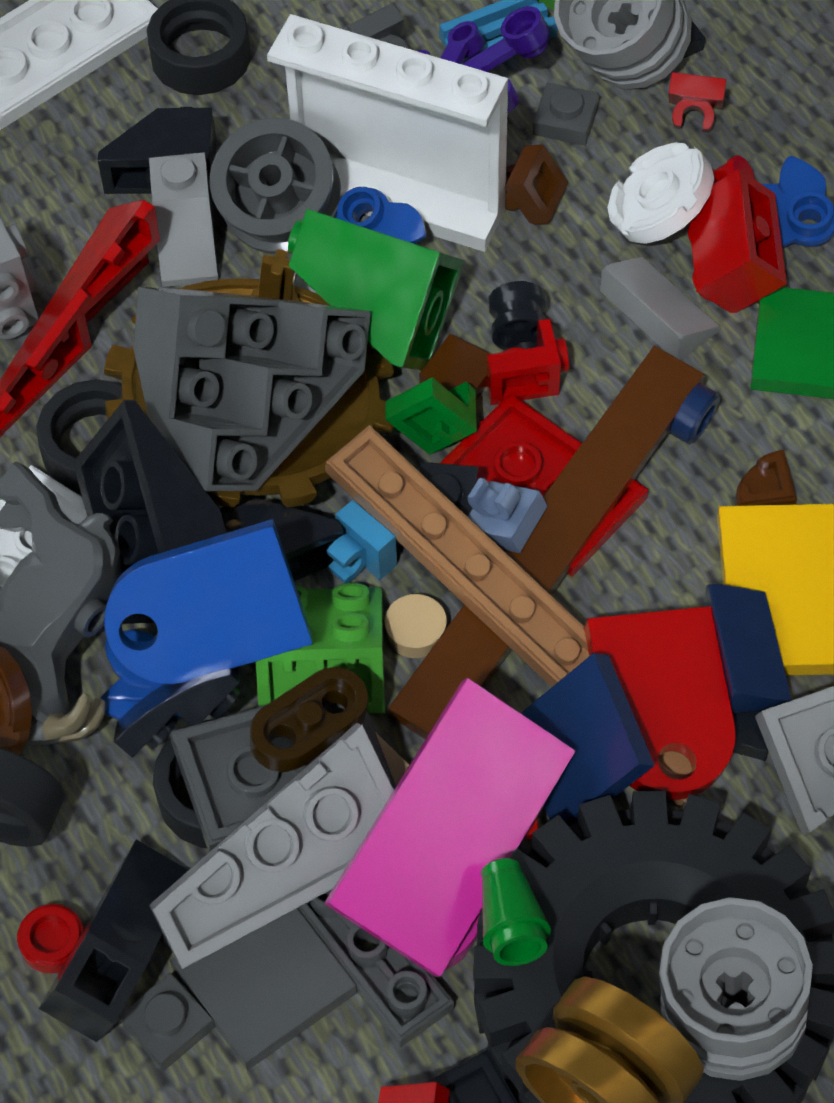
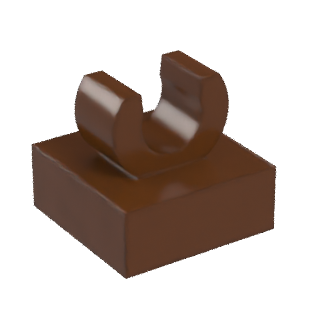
M543 144L524 146L517 163L506 167L508 181L505 185V209H520L531 224H549L568 182Z

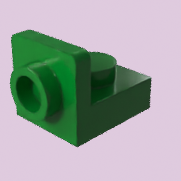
M432 377L385 401V420L431 455L477 432L476 390L468 382L447 390Z

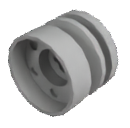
M555 0L554 19L560 36L604 82L622 89L646 88L666 78L682 61L691 41L692 20L683 0Z
M729 897L701 904L677 921L662 949L659 971L661 1015L682 1034L697 1052L704 1067V1073L711 1077L743 1081L767 1075L792 1057L806 1030L813 968L804 937L784 914L760 901ZM741 995L747 997V1007L738 1002L731 1004L728 1009L722 1006V996L732 1001L738 999Z

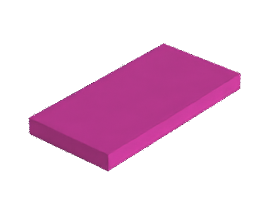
M469 678L462 680L324 904L434 977H441L482 908L483 881L481 870L492 861L509 858L515 849L518 848L575 753V750Z

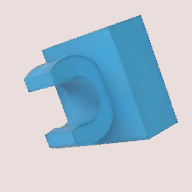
M351 500L335 514V519L338 520L343 529V535L336 539L327 549V554L334 560L328 566V570L344 584L356 578L364 567L381 580L397 566L396 536L359 504Z

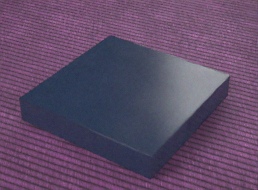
M592 653L521 712L523 716L575 750V753L544 803L549 820L559 815L568 826L577 823L579 804L608 795L613 799L655 766L609 655Z

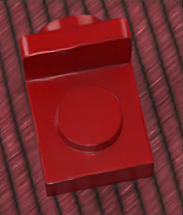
M550 318L538 320L537 347L528 349L515 347L504 350L501 353L487 355L486 387L490 405L500 404L510 393L521 401L559 395L560 373L569 372V357L565 339L563 337L555 339Z

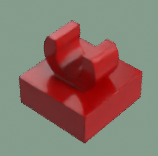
M672 72L668 97L669 103L676 104L672 113L674 128L681 129L684 114L694 109L700 111L704 117L702 132L709 133L714 125L713 109H723L726 79Z

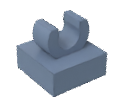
M484 478L478 479L468 495V502L473 508L468 518L502 550L505 549L516 553L521 552L547 508V504L540 491L513 486L508 483L487 482Z

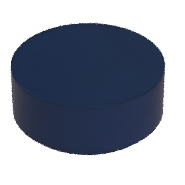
M698 383L690 391L679 408L671 425L670 434L688 445L695 443L703 434L716 412L720 401L719 393Z

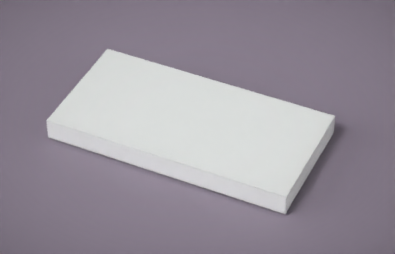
M28 0L1 17L0 130L145 39L150 18L158 8L149 0Z

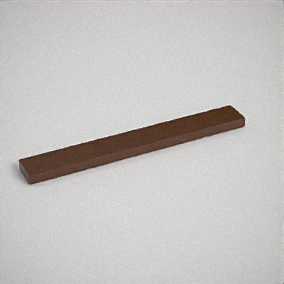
M653 346L543 496L547 508L521 552L516 553L504 549V552L550 595H552L569 571L572 563L669 432L673 420L687 395L698 383L703 384L704 373L656 346ZM464 604L388 707V716L426 739L461 681L469 678L484 689L512 649Z

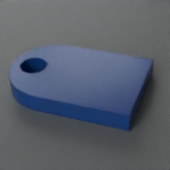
M274 519L159 553L134 563L117 579L105 609V633L114 655L128 670L141 678L156 683H184L212 672L232 669L313 644V635ZM132 614H144L155 622L158 633L149 641L135 642L124 634L121 623Z

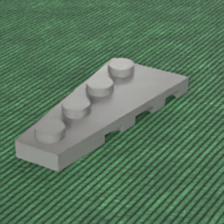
M834 686L763 710L755 716L803 836L834 815Z
M359 723L353 725L149 905L177 963L182 969L334 888L394 791L363 725Z

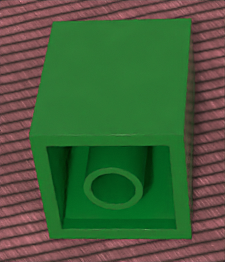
M306 209L303 220L298 219L295 222L288 239L287 249L292 254L288 266L330 306L371 311L368 342L391 364L402 368L423 370L435 353L465 260Z

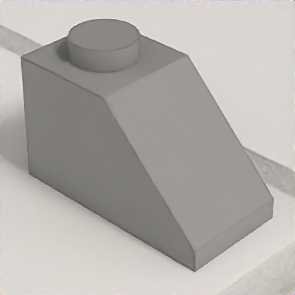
M205 152L149 158L152 205L155 206L160 241L157 243L162 287L218 280L211 191Z

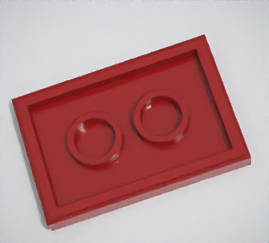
M510 393L477 426V432L465 437L439 464L478 466L484 472L483 478L487 482L508 483L513 486L540 491L543 497L582 443ZM633 480L618 503L572 563L567 574L573 577L648 498L647 488Z

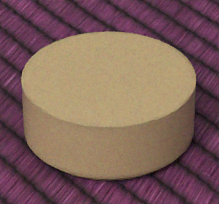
M410 594L397 599L391 604L385 615L387 642L395 652L408 658L426 657L447 628L446 614L443 607L435 599L422 594Z

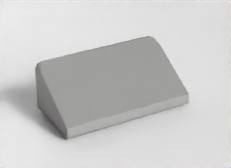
M643 257L611 263L602 269L600 292L664 351L681 360L719 332L720 326Z

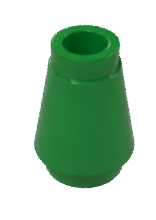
M509 858L498 859L488 863L481 870L483 881V945L489 952L493 953L494 960L501 965L519 966L533 962L540 958L548 948L546 939L551 932L550 925L522 872L520 863Z

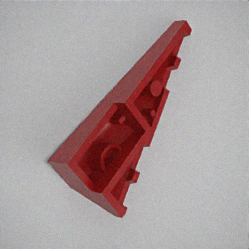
M143 199L111 207L107 210L0 379V437L92 347L87 323L149 263L148 252L160 241L155 206Z

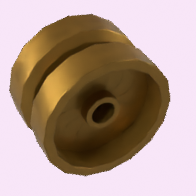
M582 977L571 983L553 1008V1020L557 1028L546 1027L537 1030L517 1056L515 1068L523 1083L541 1103H685L701 1080L704 1070L697 1052L682 1034L659 1013L630 993L608 982L590 977Z

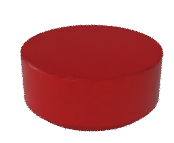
M58 904L43 905L32 910L22 920L17 933L18 947L24 960L31 968L42 973H59L84 928L77 914L68 907Z

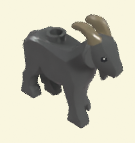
M16 461L12 463L0 480V499L6 502L0 510V529L11 532L26 530L31 532L32 552L20 560L3 587L0 586V646L5 648L19 664L29 688L32 719L29 738L25 745L43 746L82 740L93 733L100 725L105 714V701L102 698H95L91 702V697L87 693L79 697L75 706L69 712V701L64 681L65 664L67 657L84 636L91 637L104 626L105 609L109 595L117 579L122 575L121 552L117 540L110 532V524L113 520L108 514L95 513L86 517L79 524L72 522L61 511L55 494L28 467Z

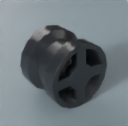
M514 281L500 285L491 292L488 298L489 313L495 319L491 327L492 341L502 350L515 347L525 349L537 347L538 320L546 319L542 314L546 309L544 291L540 286L526 281Z

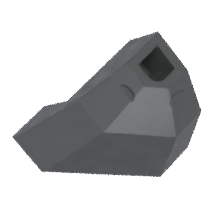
M138 287L133 349L147 414L158 431L201 484L204 491H257L364 372L371 311L259 296L186 289Z

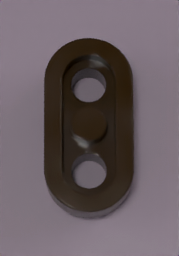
M330 667L314 673L261 708L255 714L250 726V749L254 758L265 768L277 772H289L302 767L323 753L353 725L363 723L368 704L366 685L358 675L344 668ZM329 703H338L345 710L341 713L333 714L326 711L323 707ZM278 737H286L294 744L288 748H278L271 741Z

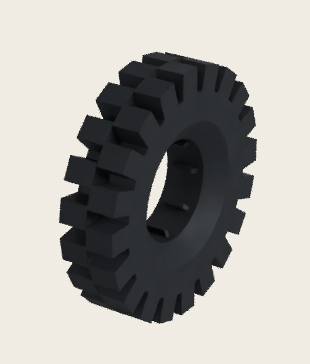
M633 791L631 808L620 811L616 810L611 796L608 795L579 804L578 821L573 825L568 826L557 815L532 833L531 851L526 855L516 848L509 859H514L520 863L522 872L550 925L551 932L546 939L548 944L546 952L537 960L524 965L505 966L497 963L494 960L493 953L489 952L483 945V909L477 923V946H474V1006L479 1033H485L488 1041V1052L505 1082L512 1081L519 1090L518 1103L541 1102L526 1087L515 1069L516 1058L537 1030L546 1027L557 1028L553 1020V1008L571 983L582 977L593 978L592 971L583 969L589 954L599 941L606 945L610 941L613 930L632 922L648 920V925H655V921L659 920L676 924L678 920L699 905L729 897L762 902L784 914L804 937L813 964L806 1030L792 1057L771 1073L737 1081L711 1077L703 1072L701 1080L685 1103H801L812 1080H817L834 1040V941L832 937L834 931V910L824 889L810 893L806 887L811 868L790 845L777 854L772 852L767 847L771 833L770 828L744 812L733 827L718 821L721 802L692 794L688 796L684 811L667 809L666 791ZM741 995L734 1001L727 999L724 1005L728 1009L731 1004L738 1002L747 1007V997Z

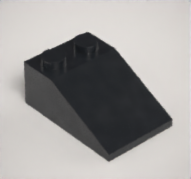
M123 400L73 462L87 517L95 513L108 514L113 520L110 524V532L117 540L121 552L122 573L134 563L144 558L226 533L218 506L208 493L204 491L201 484L135 400ZM132 614L126 617L121 624L155 622L147 615Z

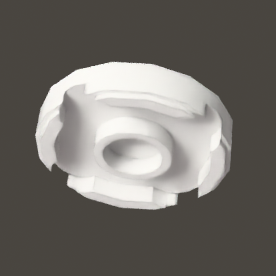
M674 142L650 150L637 158L628 168L632 174L626 179L624 184L618 180L614 185L607 207L610 221L630 242L647 244L669 237L683 229L701 211L708 200L714 182L711 164L698 149H690L685 143Z

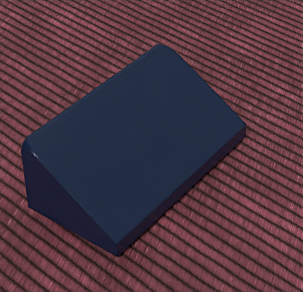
M723 584L707 585L704 607L711 606L732 714L769 709L792 701L766 593Z

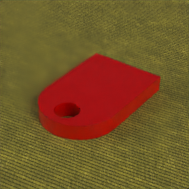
M711 606L587 618L584 631L589 656L592 653L609 655L655 765L629 786L636 791H666V800L687 799L689 794L696 796L710 788L720 778L728 765L735 746V725ZM669 751L683 754L691 764L692 775L679 780L666 776L659 767L658 757Z

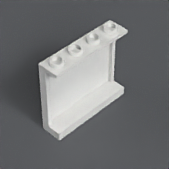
M290 14L267 54V61L285 66L290 120L297 121L310 128L325 144L339 174L341 197L355 187L377 189L386 196L389 202L408 203L414 207L422 217L426 234L485 252L505 212L508 78ZM368 211V212H365L364 214H365V215H368V216H371V214L373 213V211Z

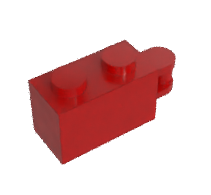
M740 155L733 156L727 160V163L712 170L714 182L711 194L701 211L689 222L687 231L692 247L694 265L692 279L696 292L704 299L714 302L729 313H737L787 285L775 193L755 180L751 166Z

